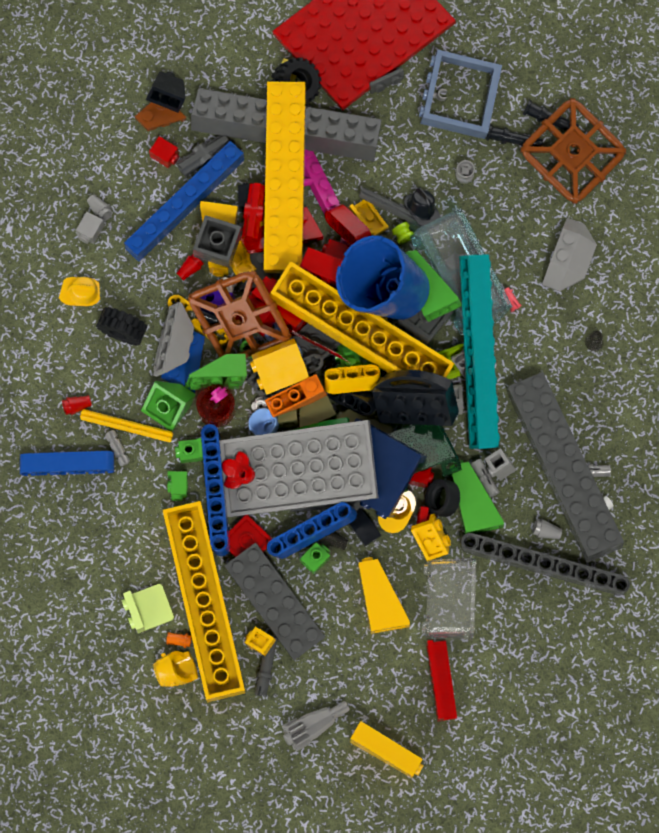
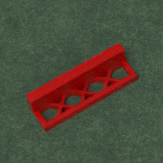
M428 640L426 646L437 722L457 719L446 640L437 642Z

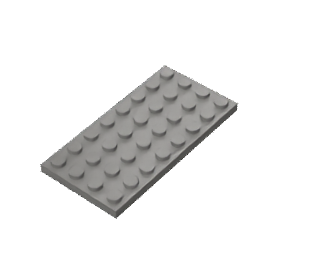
M370 420L219 440L222 463L227 459L235 460L237 453L240 451L249 457V466L255 472V478L249 484H242L237 489H230L224 486L227 517L379 498ZM223 472V479L225 482L227 475H225V473Z

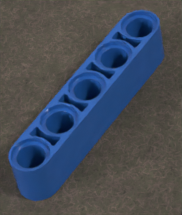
M114 452L26 453L20 455V475L28 476V474L40 476L47 475V473H50V475H66V473H69L70 475L86 474V472L88 474L105 473V471H108V473L114 472Z
M345 502L338 503L270 540L267 544V551L276 558L284 559L353 522L357 517V511ZM348 508V514L343 517V511ZM331 518V523L326 526L327 519ZM314 527L313 534L309 535V530ZM298 536L297 542L293 544V538ZM281 545V550L276 553L277 546Z

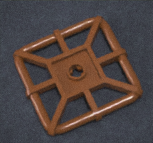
M570 98L564 102L548 119H544L541 122L542 125L520 148V153L544 177L543 179L548 181L572 204H577L583 200L600 182L602 183L606 179L605 177L626 154V148L603 125L604 122L599 121L575 98ZM569 108L570 128L562 134L553 123ZM576 109L594 126L586 135L576 126ZM546 130H549L558 139L551 147L531 146ZM598 130L615 148H599L589 138ZM570 146H571L572 148H574V147H577V148H578L577 151H576V152L578 153L577 155L570 153V151H571V150L569 149ZM531 153H550L558 163L548 171ZM596 154H616L601 171L590 162ZM561 166L571 174L572 194L553 176ZM585 166L595 177L578 193V172Z
M253 270L240 273L225 280L219 279L216 283L189 294L188 301L203 328L202 332L204 335H207L219 357L231 354L235 341L244 337L250 349L237 354H245L246 358L291 339L289 329L277 309L276 301L272 300L261 278ZM248 279L243 296L233 300L226 287ZM253 282L266 305L256 309L249 299ZM219 290L225 303L215 305L200 297ZM200 307L215 313L219 322L209 325ZM270 311L281 331L264 325L258 315ZM237 315L241 316L242 322L240 320H236L235 317ZM222 328L229 338L226 351L223 350L214 334V331ZM262 332L276 339L259 345L252 334Z

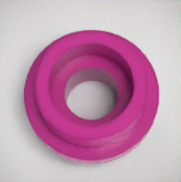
M219 386L211 392L212 397L210 400L218 403L228 395L225 391L227 390L226 387L222 389Z

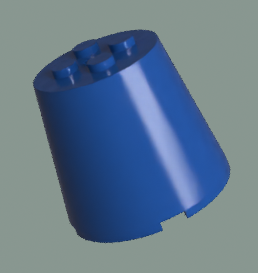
M368 236L356 241L344 253L345 257L341 266L337 268L336 286L340 298L347 306L359 312L397 320L411 318L424 307L429 296L428 277L395 242L382 236Z

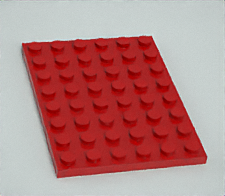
M313 0L273 30L272 33L294 58L307 59L309 64L313 63L315 65L314 69L319 70L318 77H321L322 80L319 82L321 88L343 111L370 90L369 83L395 71L397 67L403 65L456 24V20L437 0Z

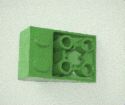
M226 354L189 374L185 387L190 388V390H200L201 387H209V389L215 390L219 386L228 387V389H238L239 386L243 385L247 377L246 355Z

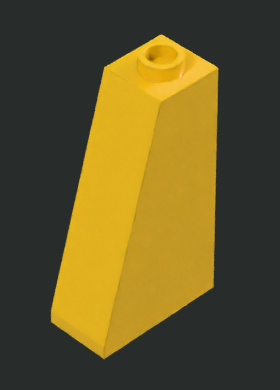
M200 201L202 223L206 215L235 225L237 224L238 206ZM208 261L209 271L214 276L223 277L229 274L228 267Z
M373 557L362 559V562H358L371 634L410 627V621L379 560H373Z
M360 721L350 739V743L411 778H413L414 774L418 776L424 766L421 764L422 758Z

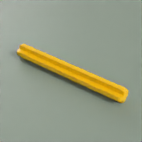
M85 409L80 414V419L83 421L166 442H171L173 438L172 431Z

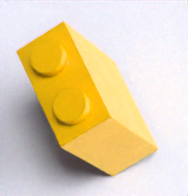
M294 338L251 355L253 361L250 362L254 373L258 372L260 378L256 379L260 390H265L266 395L309 378Z

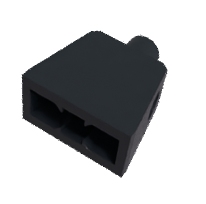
M161 71L158 73L146 100L179 113L186 98L184 81L175 77L173 72L164 73Z

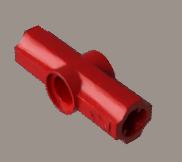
M261 183L250 184L248 200L244 207L242 239L249 242L258 241L260 225L263 222L265 185Z

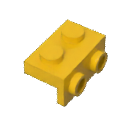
M362 200L355 206L353 204L349 206V210L369 228L372 236H379L388 230L389 226L372 203Z

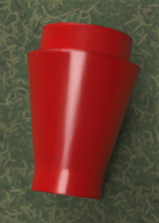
M194 254L188 255L176 274L184 281L202 269L201 266L204 263L199 258L194 257Z
M89 395L66 397L65 400H62L66 415L70 414L72 416L92 406Z

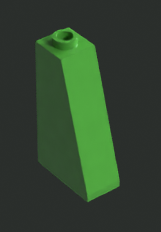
M417 250L405 252L426 273L429 280V296L424 307L421 309L428 322L462 306L458 296Z
M463 460L452 463L453 465L450 466L449 472L452 482H455L460 490L458 509L464 534H477L503 528V519L470 463H464Z

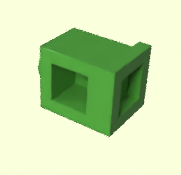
M201 438L178 441L179 446L175 447L176 458H180L181 463L203 461ZM191 447V452L188 453L185 451L186 448Z
M168 471V478L171 481H168L167 490L171 492V500L183 501V498H187L188 473L184 471Z

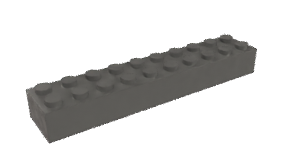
M198 89L191 114L192 131L266 143L267 100ZM306 107L305 149L374 162L382 119Z
M541 372L508 386L507 394L586 562H591L622 549L624 540L544 373Z

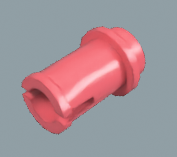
M508 287L499 294L501 295L500 299L505 301L512 313L522 305L512 293L513 289L510 290Z

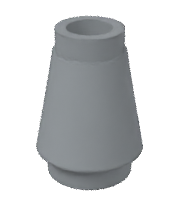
M95 194L87 199V203L95 216L103 219V221H107L112 216V208Z
M541 519L535 521L532 534L536 535L537 538L559 540L562 535V528Z

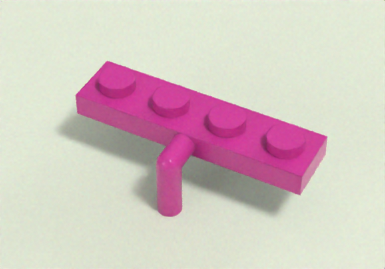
M305 149L304 176L306 179H304V187L310 186L325 215L327 210L341 204L314 152Z

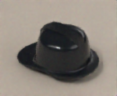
M419 187L414 193L406 196L404 205L418 225L427 229H433L439 225L441 216L435 206L433 194Z

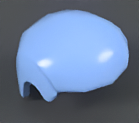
M267 408L257 409L249 418V430L255 435L276 433L279 428L278 417L273 418Z

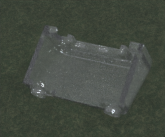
M476 558L428 560V563L424 564L423 575H427L426 622H422L421 633H425V639L472 641L475 628Z

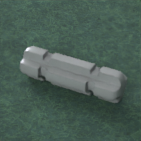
M114 430L107 432L105 437L110 442L109 445L115 457L118 458L119 465L122 467L129 464L130 460L125 455V450L120 440L117 439L116 432Z

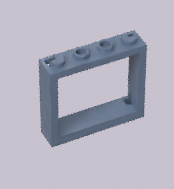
M437 50L436 55H432L430 61L432 72H428L426 83H429L428 89H424L422 100H425V104L420 107L419 116L422 117L420 124L485 139L489 131L502 65ZM441 61L491 73L480 126L430 114Z

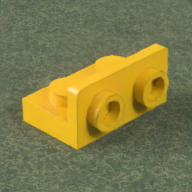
M431 514L428 521L411 526V532L427 561L449 553L451 540L448 535H445L442 522L436 518L435 514Z

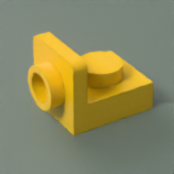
M255 626L247 634L244 643L250 649H254L263 656H266L276 640Z

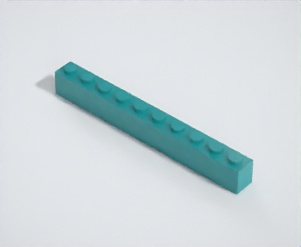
M489 254L459 256L469 449L498 448L500 435L498 433V396L496 394L497 377L495 375L496 358L494 356L495 339L493 337L491 261Z

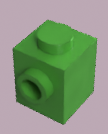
M316 542L300 558V562L315 575L330 560V551L325 545H319Z

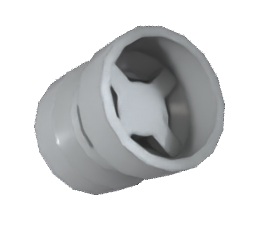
M468 160L458 163L456 179L460 183L467 184L473 180L475 173L474 164Z

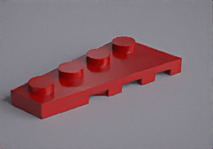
M304 207L303 244L315 239L317 241L324 240V236L307 207ZM264 226L260 227L258 241L249 242L242 239L241 236L240 241L247 253L253 254L264 251Z

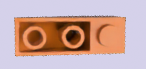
M315 374L266 399L265 402L274 418L309 405L327 396V393L319 377Z

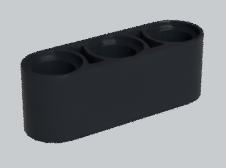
M371 391L340 394L327 393L329 399L362 416H369L376 411Z

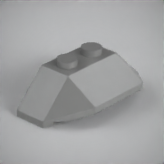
M569 218L566 219L544 277L543 286L560 292L584 280L597 246L585 224Z
M181 302L169 306L155 357L153 376L157 377L186 363L189 359L190 344L194 338V326Z

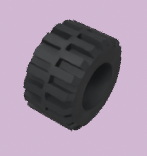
M293 58L275 68V72L271 75L273 80L270 82H290L291 74L296 75L301 82L306 84L307 104L313 101L320 93L318 91L321 89L319 82L322 80L321 77H318L319 70L314 69L315 65L313 63L309 64L307 59Z

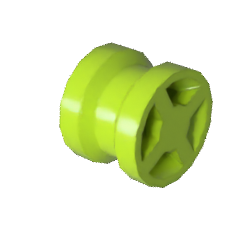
M408 222L401 223L392 230L393 235L398 238L397 242L399 245L415 237L414 232L409 229L410 225Z

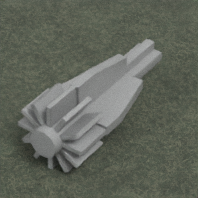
M343 701L331 709L325 707L308 713L299 719L294 718L282 726L285 742L287 745H292L293 750H296V752L301 750L332 726L335 719L347 713L350 708Z

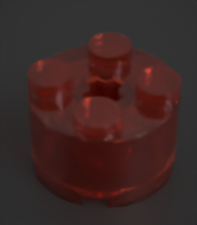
M210 385L201 391L197 397V412L204 424H213L217 428L228 425L235 415V400L227 389L225 390L228 393L226 397L218 403H215L214 400L211 401V392L219 386L223 389L224 386ZM215 404H219V407H217V409H213Z

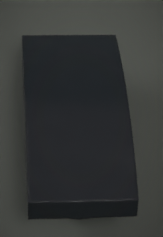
M361 508L358 509L356 519L349 523L348 526L353 533L355 532L364 547L380 538L381 534Z

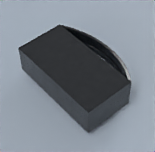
M421 370L390 372L378 380L372 391L379 423L452 426L459 413L452 380L435 373Z

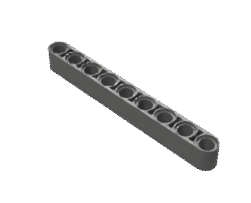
M467 533L461 539V549L463 552L617 596L624 595L630 588L629 579L620 574L474 533ZM471 539L475 545L471 548L467 547L464 541ZM491 545L493 551L487 553L484 551L483 546ZM509 550L512 553V557L505 558L502 555V551ZM521 556H529L531 562L523 563L521 561ZM540 561H548L550 567L547 569L542 568ZM559 566H566L569 570L568 573H560ZM578 572H586L587 579H580ZM597 577H604L606 584H599L596 580ZM616 582H623L625 589H617Z

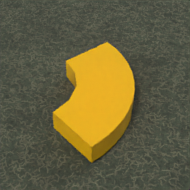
M239 241L231 264L235 275L248 271L251 272L252 270L256 271L255 266L251 263L250 254L244 249L241 241Z

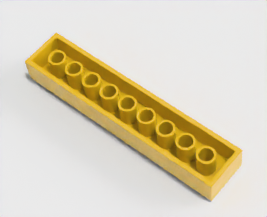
M267 82L264 224L265 273H283L290 261L300 266L303 260L305 82Z
M291 261L270 293L272 300L276 301L279 306L387 373L398 370H421L446 378L455 364L380 316L359 312L347 306L340 298L338 290Z
M201 501L164 509L163 515L206 701L208 703L245 694Z

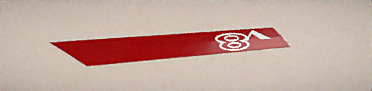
M289 329V332L296 335L297 337L345 360L338 353Z

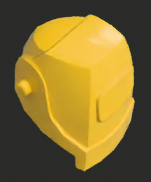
M174 651L167 655L162 653L161 658L157 659V662L153 664L156 678L161 687L179 686L198 679L196 665L189 651Z

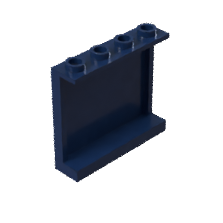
M356 418L354 422L364 421V420H363V419ZM370 424L379 498L361 500L360 505L369 510L373 508L377 511L376 514L384 519H387V517L394 518L393 512L419 463H424L427 456Z

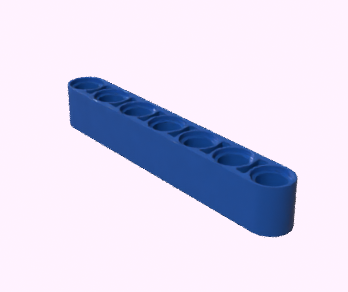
M207 424L201 430L210 544L217 556H225L230 551V540L219 441L221 438L217 427L213 424ZM211 432L215 433V436L212 438L206 437ZM210 451H217L216 455L208 456ZM212 469H218L216 474H209ZM214 487L220 488L217 493L211 492ZM216 505L222 506L219 511L212 510ZM216 524H223L220 530H215L214 527ZM224 542L223 548H215L217 543Z

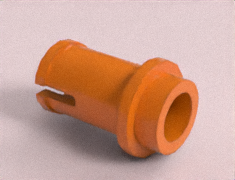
M168 632L167 645L183 646L185 649L191 646L192 636L188 635V633L184 635Z

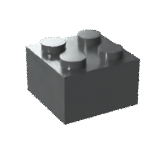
M205 215L193 247L194 257L230 268L242 236L241 226Z

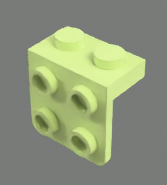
M161 584L133 594L131 591L123 593L125 599L121 600L125 611L129 610L131 617L128 618L131 628H136L138 633L174 619Z

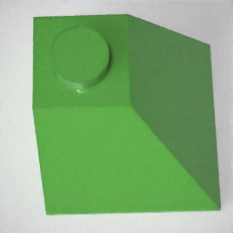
M155 381L141 411L168 430L173 431L190 408L196 394L181 384Z

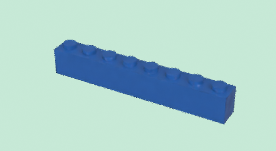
M229 141L124 242L125 249L140 262L200 204V201H203L244 161V153Z

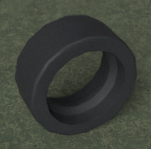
M434 480L428 486L425 494V505L429 507L428 511L431 514L442 517L451 516L456 512L460 503V490L455 482L449 480ZM445 488V503L442 507H440V493Z

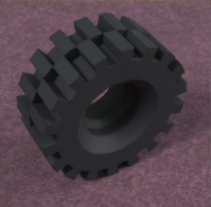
M111 307L103 308L96 324L97 329L103 334L135 346L140 345L147 329V325L144 324L145 322L139 320V318Z

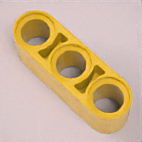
M373 364L328 369L325 372L324 389L330 394L373 390L380 379V369Z

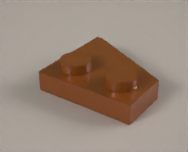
M151 102L135 116V119L147 131H151L158 127L169 126L171 123L178 121L183 122L186 120V116L181 111L177 113Z

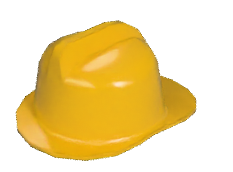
M68 277L63 281L59 299L64 304L70 306H93L100 300L99 282L89 277Z
M405 489L393 512L394 518L387 517V519L378 516V523L383 530L389 533H398L405 528L416 506L414 495Z

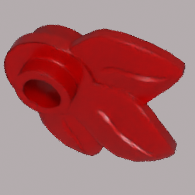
M239 451L235 460L227 459L222 463V470L227 475L224 486L227 488L237 489L242 484H249L255 478V472L249 466V457L243 452Z

